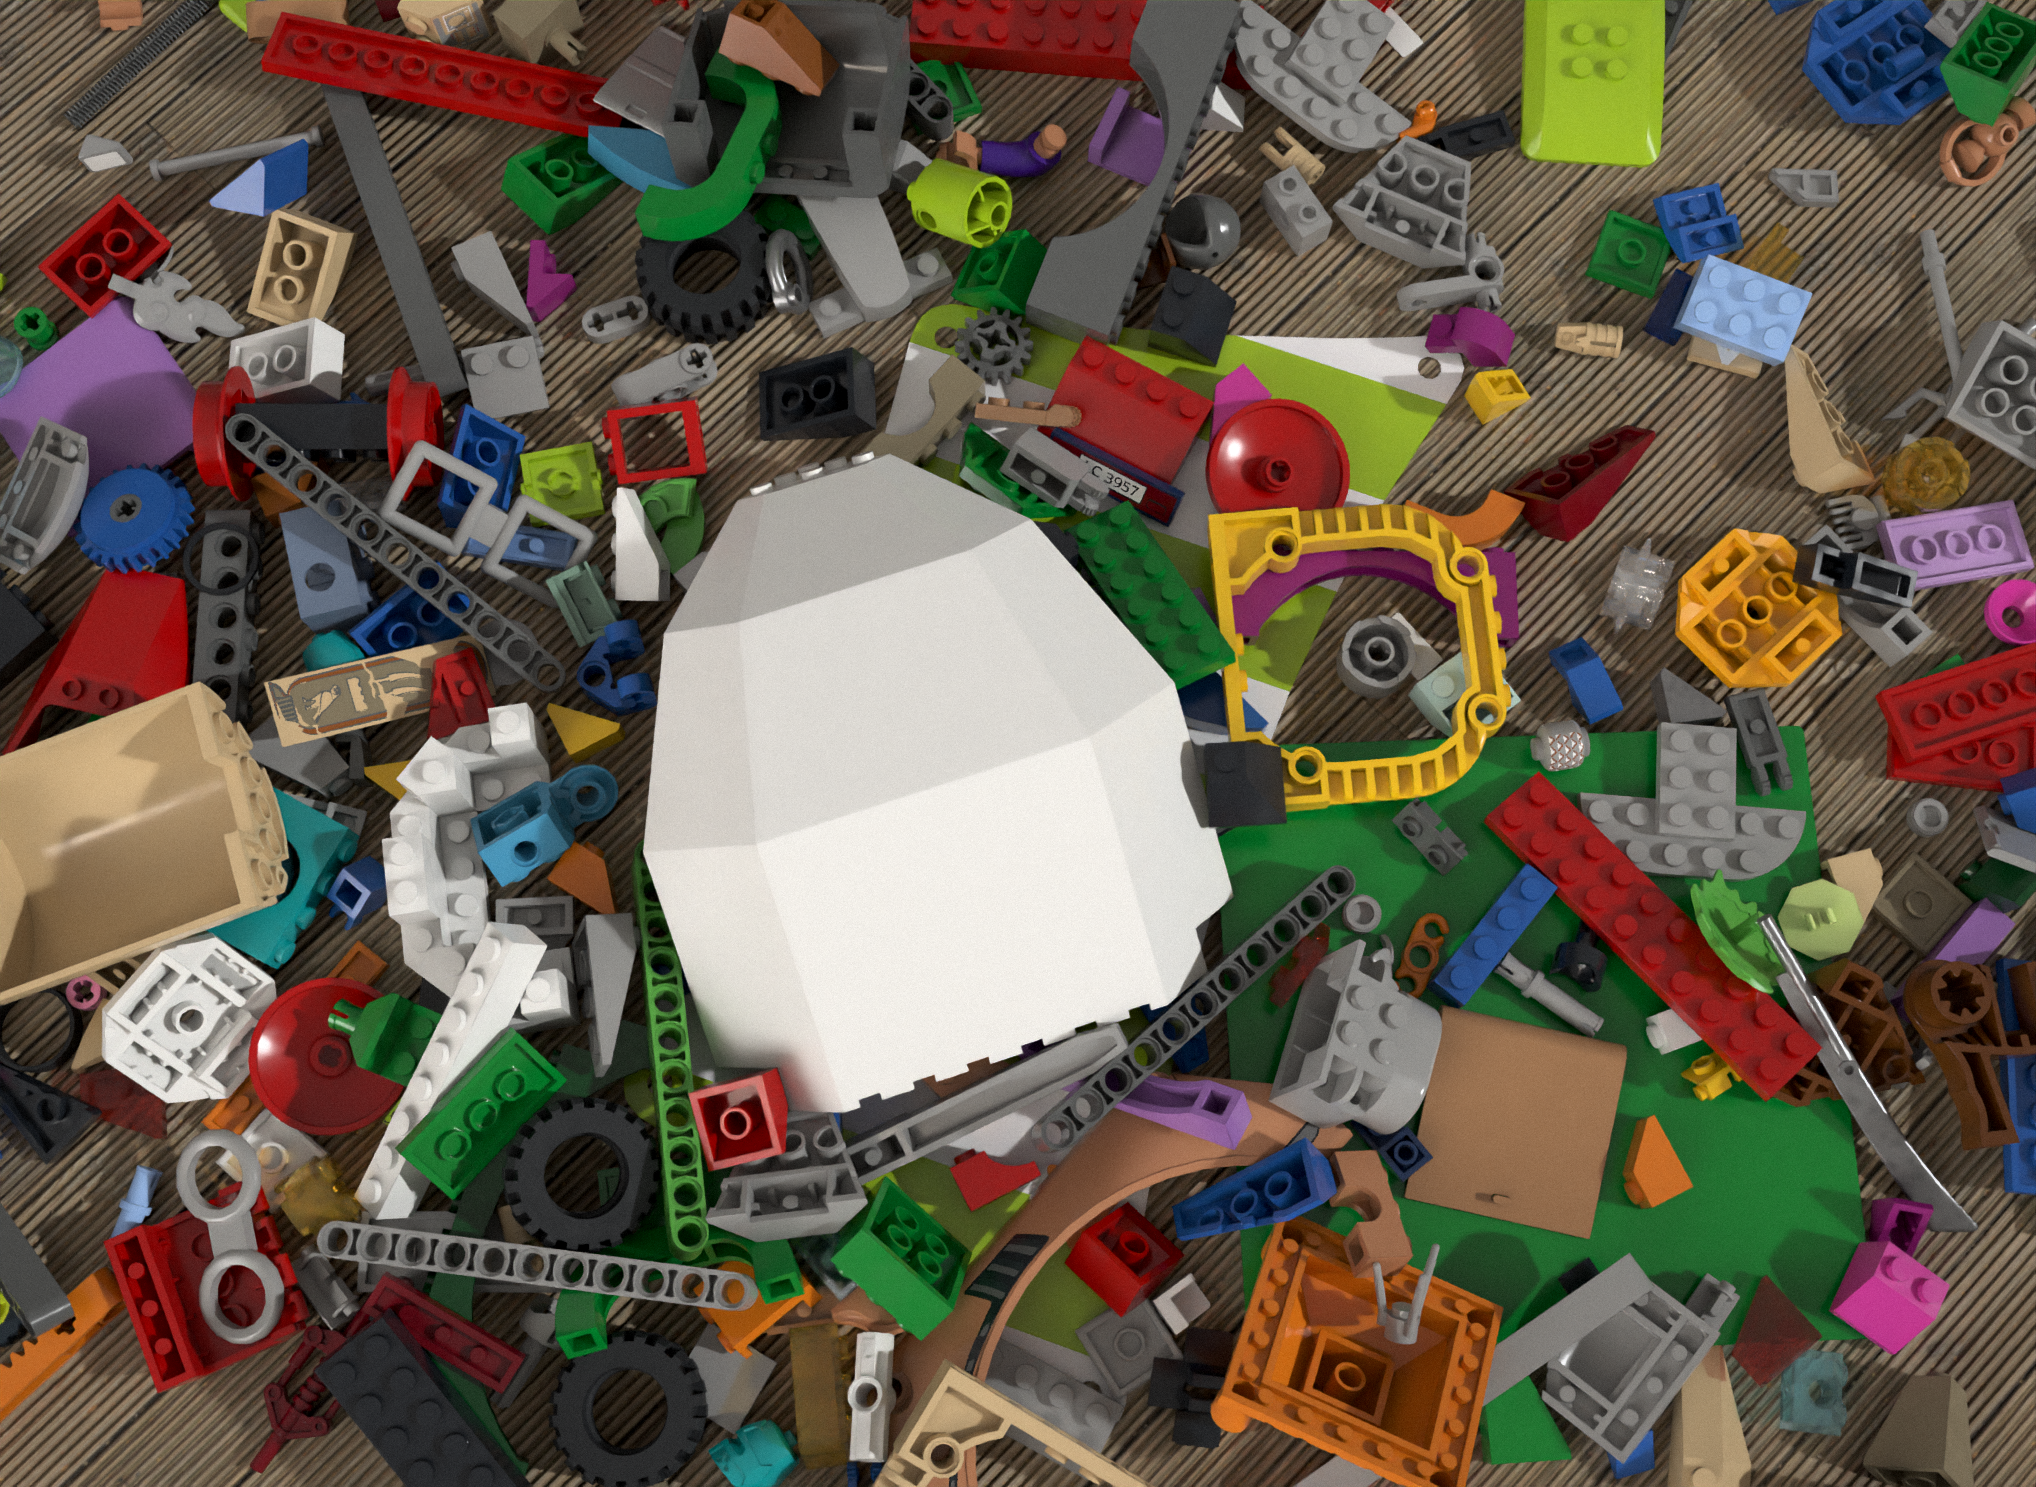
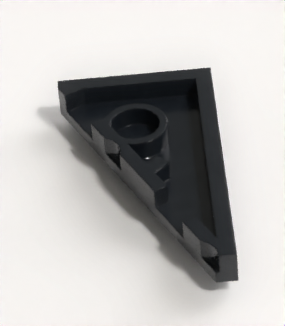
M0 1062V1107L46 1165L57 1162L98 1119L102 1111L89 1103Z

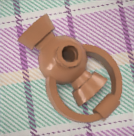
M2014 96L1993 127L1988 124L1973 122L1969 117L1955 122L1945 133L1939 154V165L1948 182L1964 187H1972L1991 180L2001 169L2006 153L2017 141L2018 131L2036 124V112L2030 103L2019 96ZM1974 125L1970 130V139L1954 144L1956 138L1964 129ZM1984 155L1990 157L1986 167L1979 175L1971 179L1961 177L1962 174L1957 164L1965 171L1974 173L1983 162Z

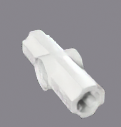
M863 1332L857 1334L855 1378L848 1391V1402L853 1408L850 1460L887 1462L890 1413L896 1404V1392L892 1387L894 1335L890 1333ZM876 1387L878 1393L877 1400L869 1407L867 1395L871 1389Z

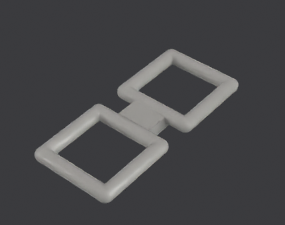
M424 440L416 441L377 511L378 517L399 530L453 557L460 555L469 537L490 547L480 565L483 573L551 608H558L559 606L550 590L498 563L526 513L580 540L564 570L587 560L598 540L597 533L527 495H520L509 513L489 503L498 486L495 478ZM424 458L479 487L451 539L396 511Z

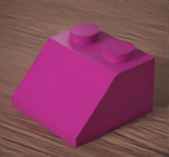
M1890 1241L1862 1242L1858 1244L1829 1311L1887 1353L1896 1354L1936 1319L1950 1285Z

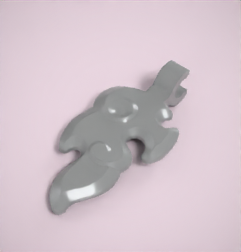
M160 271L159 277L161 281L158 284H154L150 278H146L140 285L114 273L109 282L108 288L135 298L133 315L141 327L148 330H159L176 341L184 343L199 342L200 336L195 332L197 327H203L223 337L237 336L245 331L244 325L235 322L225 308L214 301L204 300L197 295H192L182 302H177L174 299V293L181 289L190 290L192 285L187 279L176 273Z

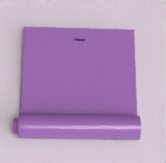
M117 296L93 319L88 318L0 385V433L19 462L40 416L87 437L89 476L84 499L90 493L88 490L90 487H95L100 482L101 477L106 478L112 475L115 469L118 471L126 470L127 465L130 464L134 468H139L142 463H146L150 469L156 464L164 469L186 451L194 452L192 419L196 390L156 331L145 329L136 322L133 315L135 301L128 296ZM77 517L73 525L80 522ZM73 525L67 533L72 538L78 534L73 529Z

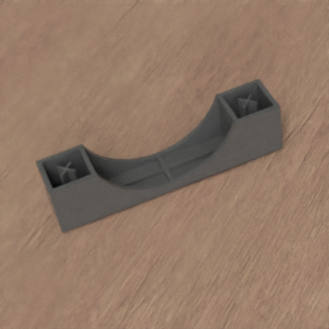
M1233 0L1147 1L1132 39L1129 65L1140 75L1149 88L1161 116L1164 132V156L1161 165L1146 191L1130 208L1117 218L1085 233L1052 238L1026 303L1027 324L1081 344L1087 335L1106 346H1109V344L1116 346L1125 318L1121 313L1122 311L1129 313L1138 286L1135 278L1142 280L1149 263L1151 249L1148 248V245L1154 248L1156 246L1165 217L1161 213L1168 215L1175 197L1174 193L1178 183L1174 182V180L1181 182L1190 152L1194 150L1200 135L1203 119L1207 117L1212 105L1216 86L1220 84L1225 72L1229 53L1233 52L1243 18L1237 16L1240 7L1239 2Z

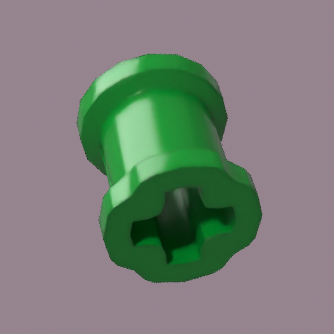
M27 307L19 311L15 316V330L20 336L27 339L29 345L35 350H48L60 340L58 327L49 321L45 313L39 308Z

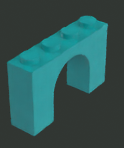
M273 787L281 811L287 841L294 846L299 856L300 874L298 881L291 893L281 902L207 929L206 931L213 933L218 938L278 970L280 965L286 963L294 953L295 941L301 931L307 929L312 924L316 916L317 905L322 897L328 894L337 879L336 875L343 863L348 862L354 856L360 836L348 827Z

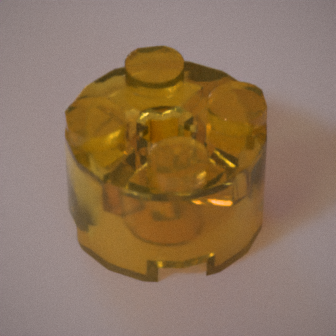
M1940 437L1921 438L1895 451L1886 461L1882 473L1885 499L1890 506L1911 515L1928 514L1953 504L1966 492L1970 480L1968 460L1963 459L1960 451L1954 447L1955 444L1952 441ZM1922 471L1923 476L1929 477V482H1926L1922 477Z
M314 1155L274 1184V1192L280 1194L283 1191L287 1198L286 1201L280 1204L282 1209L304 1237L312 1232L317 1238L321 1228L331 1221L357 1223L362 1219L361 1209L364 1207L354 1197L357 1189L355 1187L347 1188L340 1178L343 1174L341 1167L330 1155L324 1159ZM315 1240L314 1245L318 1248L317 1240Z

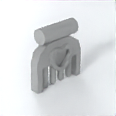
M1849 495L1825 502L1826 508L1848 504V506L1831 509L1829 513L1830 515L1851 512L1848 516L1833 519L1832 523H1845L1844 527L1836 528L1835 532L1837 534L1853 533L1852 535L1840 537L1844 543L1860 540L1859 542L1846 544L1852 551L1864 549L1874 544L1879 538L1876 525L1881 521L1892 520L1884 495H1877L1869 500L1863 495Z

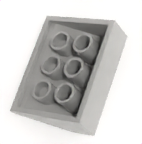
M2003 320L1981 323L1963 355L1943 418L2035 470L2036 339Z

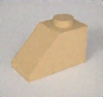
M1871 848L1831 858L1820 863L1822 879L1854 894L1864 923L1883 886L1881 879L1883 876L1882 866L1879 860L1873 856Z

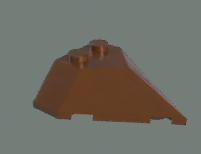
M1847 958L1807 974L1812 986L1875 1092L1890 1090L1891 1085L1909 1082L1911 1085L1926 1083L1921 1070L1916 1067L1912 1057L1914 1053L1894 1007L1886 998L1883 991L1884 984L1879 974ZM1787 1003L1784 1010L1800 1025L1791 1006ZM1817 1054L1772 1096L1795 1107L1810 1105L1811 1100L1830 1097L1832 1100L1843 1099Z

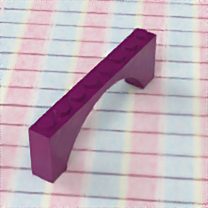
M1275 545L1272 547L1275 554L1279 556H1287L1292 553L1291 550H1284L1283 546ZM1375 547L1372 551L1351 549L1302 554L1299 557L1298 563L1291 571L1275 573L1268 569L1250 585L1244 595L1232 596L1235 634L1242 633L1244 645H1255L1259 637V630L1279 607L1292 597L1309 587L1342 577L1372 576L1398 581L1432 597L1447 608L1456 618L1457 612L1456 604L1444 598L1437 590L1433 579L1432 564L1410 551H1394V548ZM1499 547L1485 548L1481 552L1487 559L1489 575H1495L1497 583V596L1492 598L1494 611L1500 612L1502 622L1501 634H1497L1498 647L1511 648L1519 639L1515 552H1504V549ZM1467 564L1457 566L1458 571L1463 576L1471 577L1475 575L1474 569Z

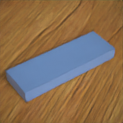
M520 525L500 561L563 571L577 547L578 539L565 532ZM469 537L461 553L463 556L484 559L490 547Z

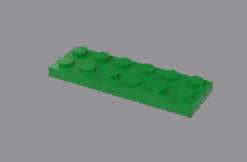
M1129 500L1063 530L1064 532H1070L1077 541L1080 548L1077 550L1079 552L1078 560L1114 614L1174 681L1176 690L1236 662L1235 652Z

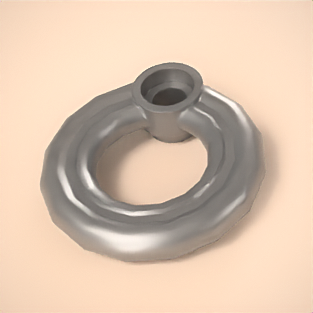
M778 229L769 236L765 257L767 274L772 287L773 302L781 314L789 312L800 315L809 308V303L813 298L811 266L807 254L797 237L788 230ZM784 251L792 261L796 284L787 282L783 266Z

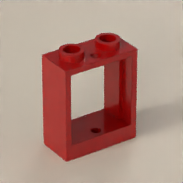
M697 396L609 407L606 411L607 417H602L604 438L611 439L613 453L608 454L609 471L611 476L617 475L618 484L707 473L708 465ZM682 411L690 463L628 471L620 419Z

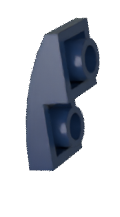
M1352 1120L1349 1124L1370 1150H1377L1380 1161L1402 1183L1433 1159V1156L1408 1126L1406 1128L1403 1126L1391 1134H1379L1355 1120Z

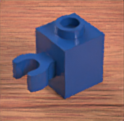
M371 856L342 868L326 895L335 903L329 911L331 918L342 914L343 911L348 917V921L344 926L346 931L358 926L364 915L381 908L387 899L385 869Z

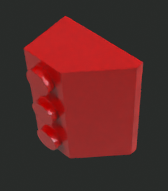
M118 193L37 267L75 306L93 319L120 294L108 288L113 273L134 281L173 245Z

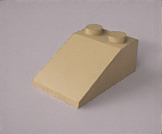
M279 208L272 212L247 312L281 326L313 317L322 321L349 269L358 233L293 209Z

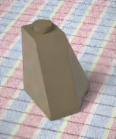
M1932 1371L1928 1372L1927 1375H1911L1867 1451L1863 1466L1878 1481L1892 1486L1898 1485V1480H1901L1910 1487H1974L1967 1395L1964 1389L1952 1376L1943 1372Z

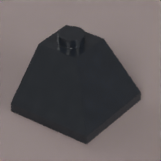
M1247 741L1205 743L1203 757L1209 829L1287 824L1281 747Z

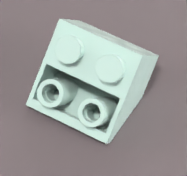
M1459 652L1416 683L1408 694L1429 723L1449 737L1453 736L1451 726L1452 711L1463 692L1466 691L1462 652ZM1503 678V685L1508 684ZM1511 687V706L1506 707L1507 711L1521 701ZM1478 709L1475 711L1476 717L1480 722L1484 724L1493 722V716L1488 710Z

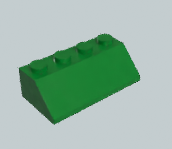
M1987 2L1939 67L1959 113L1968 116L1973 122L1988 124L1993 127L2036 65V21Z

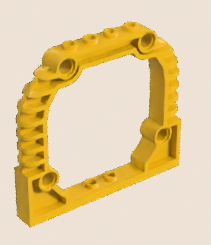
M1360 505L1356 507H1337L1310 511H1299L1298 507L1208 515L1207 536L1216 625L1235 652L1236 662L1221 669L1228 742L1247 741L1278 746L1261 731H1245L1242 693L1248 692L1246 670H1239L1238 656H1244L1242 633L1235 634L1232 596L1244 595L1250 585L1266 570L1269 569L1275 573L1289 572L1298 563L1300 555L1308 553L1374 547L1406 549L1432 564L1433 579L1437 590L1444 598L1456 604L1466 691L1463 692L1452 711L1451 726L1453 736L1437 749L1414 756L1349 762H1326L1323 754L1313 747L1304 746L1296 749L1293 753L1281 748L1286 812L1326 809L1329 805L1425 797L1446 789L1462 778L1477 760L1486 738L1493 736L1502 726L1506 719V707L1511 706L1510 687L1508 684L1503 685L1502 670H1506V653L1504 648L1498 647L1497 634H1501L1502 630L1501 615L1499 611H1494L1492 598L1497 596V583L1495 575H1489L1488 562L1485 555L1474 547L1463 548L1461 541L1454 532H1450L1434 516L1406 505ZM1277 544H1284L1291 549L1292 553L1287 556H1279L1275 554L1272 547ZM1467 564L1474 569L1475 575L1471 577L1463 576L1458 571L1457 566ZM1478 709L1488 710L1493 716V723L1484 724L1480 722L1476 717L1475 711ZM1307 761L1315 767L1316 773L1310 777H1303L1296 771L1295 765L1299 762Z

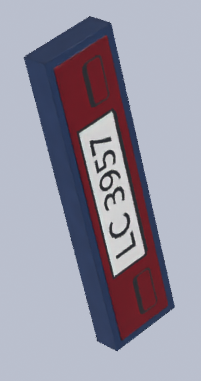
M1058 427L1052 431L1049 439L1092 466L1089 472L1099 478L1100 481H1104L1109 487L1108 497L1120 503L1129 500L1137 512L1169 528L1186 494L1185 492Z

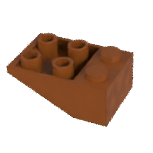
M741 0L729 14L718 53L727 56L731 62L737 65H748L761 71L765 77L771 80H782L795 86L797 91L805 95H816L820 97L838 72L840 66L792 11L778 0Z

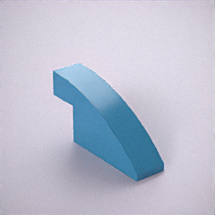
M589 125L588 153L609 172L643 193H645L648 185L673 190L692 188L676 178L664 137L644 129Z

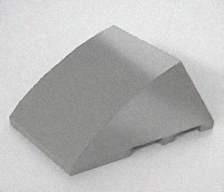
M1406 135L1377 163V166L1365 178H1361L1343 199L1340 198L1333 205L1332 209L1358 241L1425 269L1464 265L1466 260L1465 236L1468 226L1466 220L1470 193L1471 162Z
M788 1112L785 1153L734 1165L729 1178L723 1179L720 1186L722 1193L715 1208L710 1207L706 1221L711 1225L755 1242L837 1233L868 1204V1201L833 1112Z

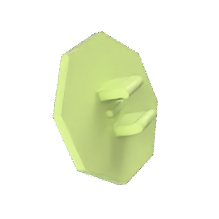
M1824 879L1792 888L1778 915L1779 923L1789 946L1818 961L1849 952L1864 924L1854 894Z

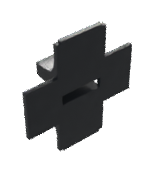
M1198 1327L1187 1328L1183 1360L1154 1357L1147 1405L1176 1409L1172 1442L1179 1445L1212 1449L1219 1447L1222 1428L1214 1422L1210 1413L1211 1404L1217 1394L1184 1390V1383L1186 1381L1190 1386L1221 1389L1232 1357L1234 1334H1230L1231 1332Z

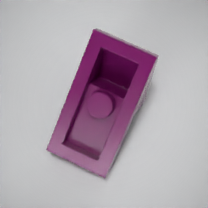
M531 240L526 307L532 320L540 322L574 294L577 286L571 274H556V256L550 253L546 241Z

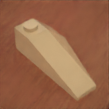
M1791 344L1785 358L1790 456L1795 465L1792 471L1796 481L1802 487H1808L1820 494L1871 484L1876 480L1863 450L1857 440L1851 442L1843 432L1840 425L1845 423L1846 420L1830 401L1825 400L1824 397L1829 394V391L1807 353Z

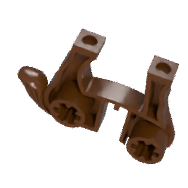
M1934 959L1916 966L1906 980L1903 990L1904 1009L1907 1017L1936 1057L1945 1075L1949 1095L1957 1107L1961 1120L1963 1151L2020 1143L1990 1060L2016 1059L2036 1054V961L2007 969L2021 1030L2004 1031L1989 966L1982 964L1971 965L1963 961L1950 962Z

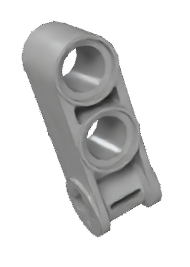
M694 343L668 356L655 359L634 372L621 375L613 381L611 388L620 406L679 399L713 383L717 377L718 369L711 350L704 344ZM701 362L703 366L697 368L695 364ZM644 416L630 417V418H627V419H628V420H635V419L642 418V417H644Z

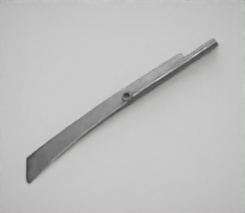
M1766 914L1758 918L1757 923L1785 969L1784 972L1775 977L1801 1027L1823 1047L1817 1053L1820 1061L1900 1189L1910 1201L1933 1205L1934 1211L1927 1224L1931 1232L1977 1231L1979 1228L1978 1224L1962 1209L1925 1165L1881 1102L1772 915Z

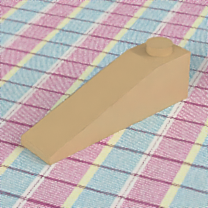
M1721 1345L1712 1346L1697 1369L1693 1371L1673 1399L1667 1487H1750L1751 1462Z

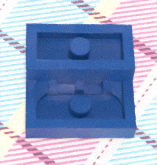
M1719 183L1653 199L1664 234L1682 264L1701 260L1708 254L1717 256L1744 249L1736 214L1727 216Z

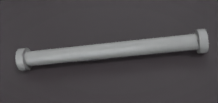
M317 125L312 126L311 131L161 162L158 159L149 160V166L154 180L161 181L167 175L268 155L303 138L308 143V146L316 145L317 148L325 147L322 130Z

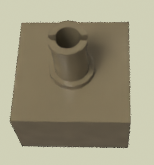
M506 0L493 13L506 50L519 61L547 66L559 54H562L573 66L580 64L576 55L581 60H584L587 56L588 48L576 39L585 31L576 0Z

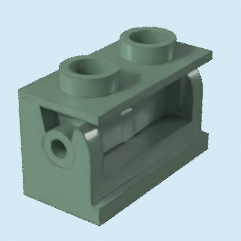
M587 560L545 580L579 648L597 640L600 636H605L604 628L623 618L614 597L606 600L600 588L607 583L597 564L590 567Z

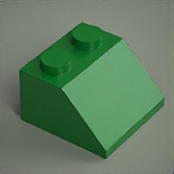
M1026 229L1004 232L999 240L989 247L978 248L972 246L951 296L955 300L990 312L991 307H995L997 315H1002L1006 309L1010 310V316L1025 315L1026 303L1047 249Z

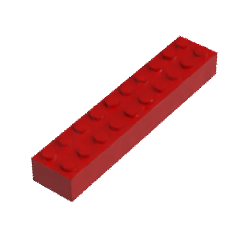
M913 0L909 34L910 58L915 64L936 60L941 61L942 65H954V62H960L964 68L1144 82L1140 75L1129 65L1132 39L1148 0ZM1233 49V52L1229 53L1226 62L1227 66L1221 82L1231 89L1253 90L1243 78L1235 63L1237 56L1235 49Z

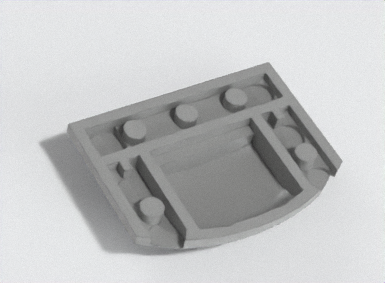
M40 416L0 504V562L25 575L29 570L45 560L65 538L78 515L87 488L89 476L87 437Z
M1653 1282L1652 1284L1655 1287L1552 1358L1547 1365L1546 1392L1544 1390L1542 1392V1400L1622 1464L1625 1463L1645 1438L1648 1431L1721 1335V1333Z

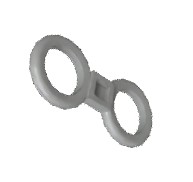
M209 1129L192 1138L182 1150L176 1168L177 1189L181 1200L194 1217L208 1224L214 1259L205 1268L199 1285V1306L205 1322L218 1337L233 1344H251L266 1337L279 1323L284 1308V1285L278 1269L267 1256L257 1252L258 1248L251 1211H249L256 1203L261 1188V1166L255 1150L243 1136L227 1129ZM212 1146H221L230 1150L238 1159L242 1169V1186L239 1195L227 1207H216L207 1203L200 1195L195 1182V1169L198 1160L205 1150ZM234 1265H243L252 1269L261 1279L265 1289L266 1304L262 1316L251 1326H239L231 1322L223 1314L218 1302V1286L221 1277L229 1267Z

